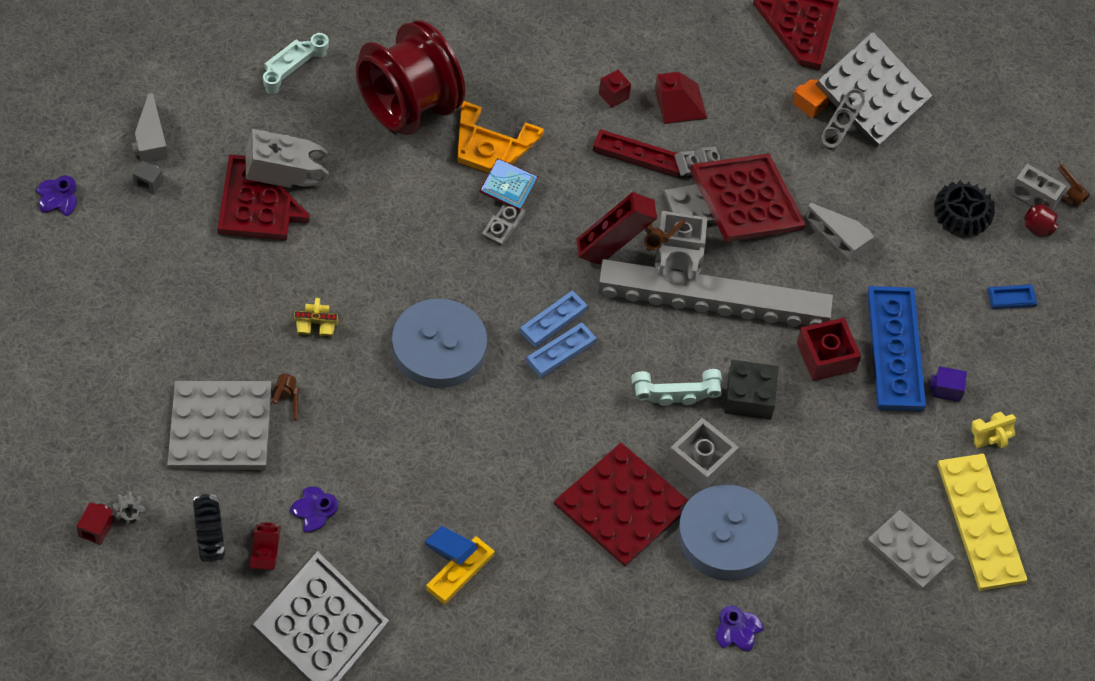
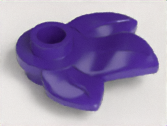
M65 175L56 180H45L39 184L36 192L42 196L39 202L40 211L43 213L50 212L59 207L65 216L72 214L77 205V199L74 195L77 188L75 180ZM65 183L68 184V186H67L66 188L61 189V186H62L63 184H65Z
M308 487L303 489L304 498L295 501L289 512L296 517L303 518V531L310 533L322 528L327 518L336 514L338 501L332 494H324L321 488ZM329 502L328 506L322 507L324 503Z
M729 605L723 608L719 614L721 624L716 630V639L721 648H725L733 642L741 650L749 652L754 645L753 633L762 632L764 630L763 624L753 613L742 612L737 606ZM730 613L735 615L736 621L730 620Z

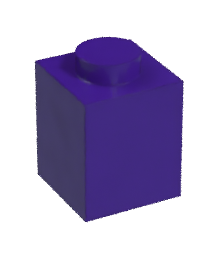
M939 366L936 375L932 374L929 388L933 389V397L961 402L965 392L967 371Z

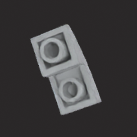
M702 147L696 151H684L674 155L681 176L692 175L690 172L692 164L720 160L716 147Z
M503 204L497 215H493L482 235L503 245L526 215V210L521 209L519 211L514 207Z

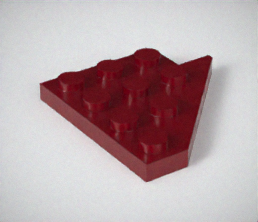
M753 0L755 8L797 63L820 70L839 0Z
M229 154L217 228L218 234L287 240L290 221L310 222V215L282 186L246 179V156Z

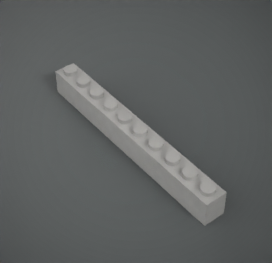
M605 259L602 262L598 294H603L607 298L617 296L632 302L642 300L649 301L652 305H672L677 309L684 307L694 308L698 312L713 311L718 312L722 316L732 314L747 320L758 318L764 319L768 323H787L792 327L799 325L810 326L830 321L833 295L701 274L696 277L695 281L690 280L685 272L669 270L664 276L658 275L655 267Z

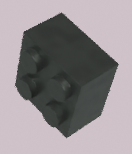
M732 359L728 372L724 413L771 420L775 409L779 366Z

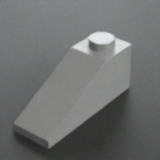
M153 93L147 96L135 131L136 142L132 143L134 157L139 156L140 163L142 161L150 162L167 159V147Z
M813 203L808 205L805 217L850 262L871 248L874 236L860 222Z

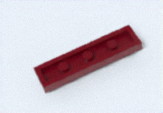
M602 129L599 130L592 151L678 178L680 172L674 156L677 154L676 152Z

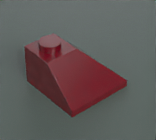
M680 72L657 74L655 92L664 124L707 119L697 82Z

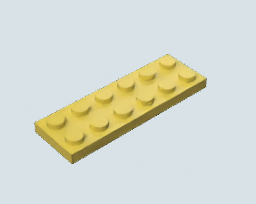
M978 454L939 460L937 465L979 591L1025 584L1027 577L985 455Z

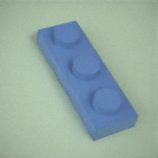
M572 290L521 326L519 333L536 348L585 313L588 305Z
M581 322L527 356L526 363L542 378L596 344L597 338Z

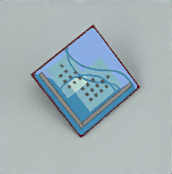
M497 158L479 193L521 211L538 176Z

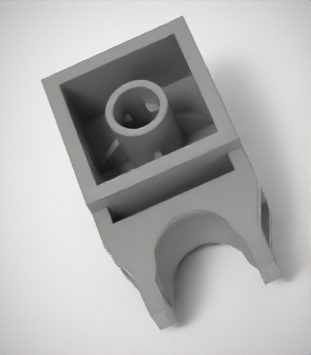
M252 129L245 149L246 179L291 188L292 184L313 186L326 183L329 173L320 164L325 162L327 150L322 146L309 140L289 135ZM312 152H320L322 154L320 158H312L309 155ZM320 172L323 174V177L314 179L310 176V173Z
M662 211L659 229L664 234H667L681 220L684 219L686 222L669 238L668 242H663L661 248L656 250L655 268L658 275L664 276L667 271L678 269L684 271L690 280L696 281V277L701 273L707 217Z

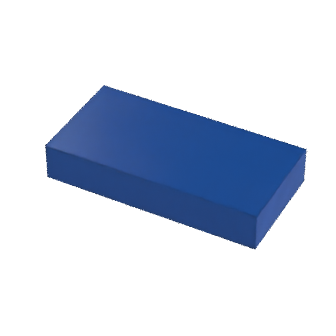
M1033 284L988 287L987 289L991 309L1037 306Z
M443 526L425 541L426 546L459 565L477 550L474 542Z

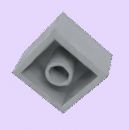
M701 418L671 446L667 462L697 487L704 490L736 461L739 447L704 418Z

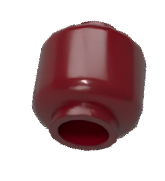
M1044 204L1032 205L1023 218L1025 220V227L1039 237H1044L1047 233L1052 235L1058 227L1056 223L1057 214Z

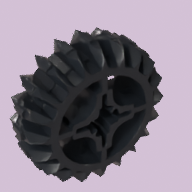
M961 180L957 184L951 182L949 186L944 185L937 194L934 202V216H938L937 223H943V229L951 228V234L956 230L959 231V237L963 232H966L968 238L972 235V232L978 236L981 231L985 232L987 227L991 225L995 215V202L991 201V194H986V188L979 189L978 184L973 186L970 184V181L963 184Z
M215 494L196 496L193 499L199 558L202 562L221 560L225 556L218 497Z

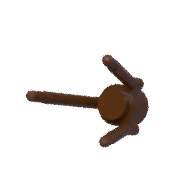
M1060 164L1058 170L1072 185L1066 193L1069 197L1067 198L1062 195L1061 200L1070 207L1073 204L1079 207L1081 202L1084 203L1089 198L1090 193L1076 180L1064 164Z
M684 219L681 220L667 234H664L659 228H653L652 224H650L645 229L647 234L644 238V243L647 251L661 248L663 242H668L669 238L686 221Z
M281 374L272 391L271 405L272 403L277 404L279 398L288 399L290 396H293L294 420L297 421L299 412L298 394L300 391L296 387L297 380L290 374Z

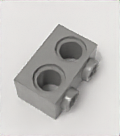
M1026 164L1016 178L1011 195L1031 206L1044 204L1053 211L1060 202L1066 185Z

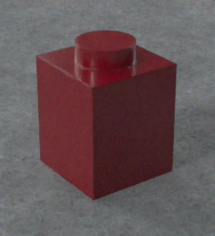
M618 69L600 79L598 94L613 108L629 99L631 83Z
M90 502L76 526L78 537L102 545L114 523L113 510L104 504L97 505Z

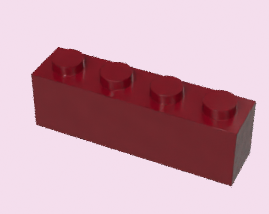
M634 192L630 193L576 238L578 258L595 264H602L603 259L608 260L657 220L655 200Z

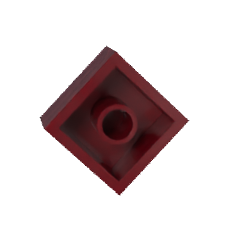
M845 318L800 328L797 345L813 381L857 371L861 354Z

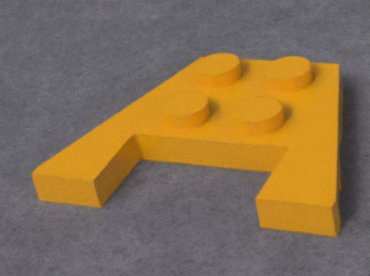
M464 101L461 106L457 162L487 173L490 172L497 158L513 164L543 136L544 129L525 122L518 138L514 139L475 125L481 114V107Z

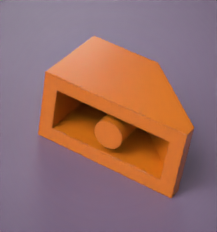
M810 79L804 85L801 84L795 89L793 104L813 119L832 101L816 86L815 83L818 80Z

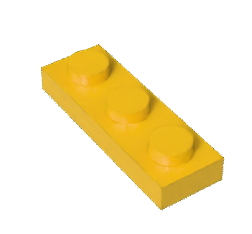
M477 536L471 540L476 544L477 550L461 565L451 560L426 585V590L444 605L494 556L495 551Z

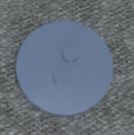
M448 299L421 301L406 309L394 325L392 332V354L399 369L408 378L419 384L437 388L461 384L477 373L485 359L487 334L484 324L474 311L459 302Z
M735 485L712 486L695 494L683 508L678 529L679 544L686 559L700 572L723 580L742 579L759 572L770 561L778 536L776 516L769 504L755 492Z

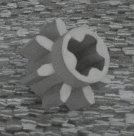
M131 491L125 496L119 494V503L113 504L114 510H120L116 514L117 520L123 517L126 519L127 524L133 519L139 521V512L145 511L143 505H138L142 501L141 496L139 495L135 498L132 496ZM128 504H132L133 507H130V511H125Z

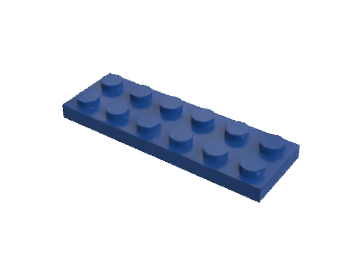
M868 286L867 297L877 410L924 411L926 402L915 290L911 287Z

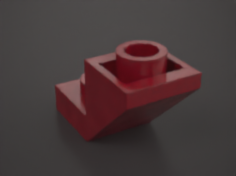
M262 522L260 525L256 524L249 568L275 570L281 526H275L271 522Z

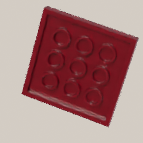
M769 153L692 164L690 172L725 242L800 231L806 226Z
M621 442L554 501V505L626 567L681 517L683 508L689 500Z

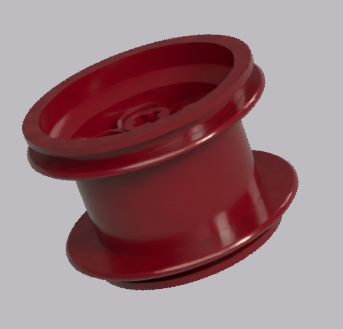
M415 20L401 25L397 31L396 45L388 49L375 42H367L360 49L359 59L356 63V78L360 92L374 117L387 129L397 131L403 135H413L420 126L421 113L431 109L436 114L448 116L455 109L462 106L465 100V81L461 67L448 42L429 23Z

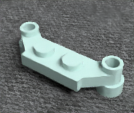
M316 33L311 37V41L299 42L296 39L265 63L266 72L263 75V84L266 87V92L269 94L278 93L279 86L284 78L310 58L324 57L329 47L328 37L323 33Z
M718 369L704 371L702 374L703 382L652 384L650 374L644 371L636 372L631 376L637 400H649L662 406H668L675 402L692 405L707 397L717 398L722 394L720 386L722 376L721 371Z

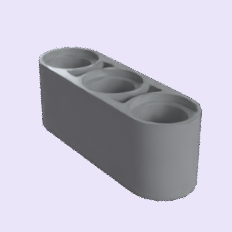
M852 89L848 91L822 134V142L826 147H837L848 132L865 103V95L861 90ZM853 93L859 94L862 98L861 103L857 106L851 105L848 100L849 96ZM842 112L850 116V121L846 125H841L837 121V116ZM833 131L837 133L838 141L834 144H829L826 142L825 136L828 132Z

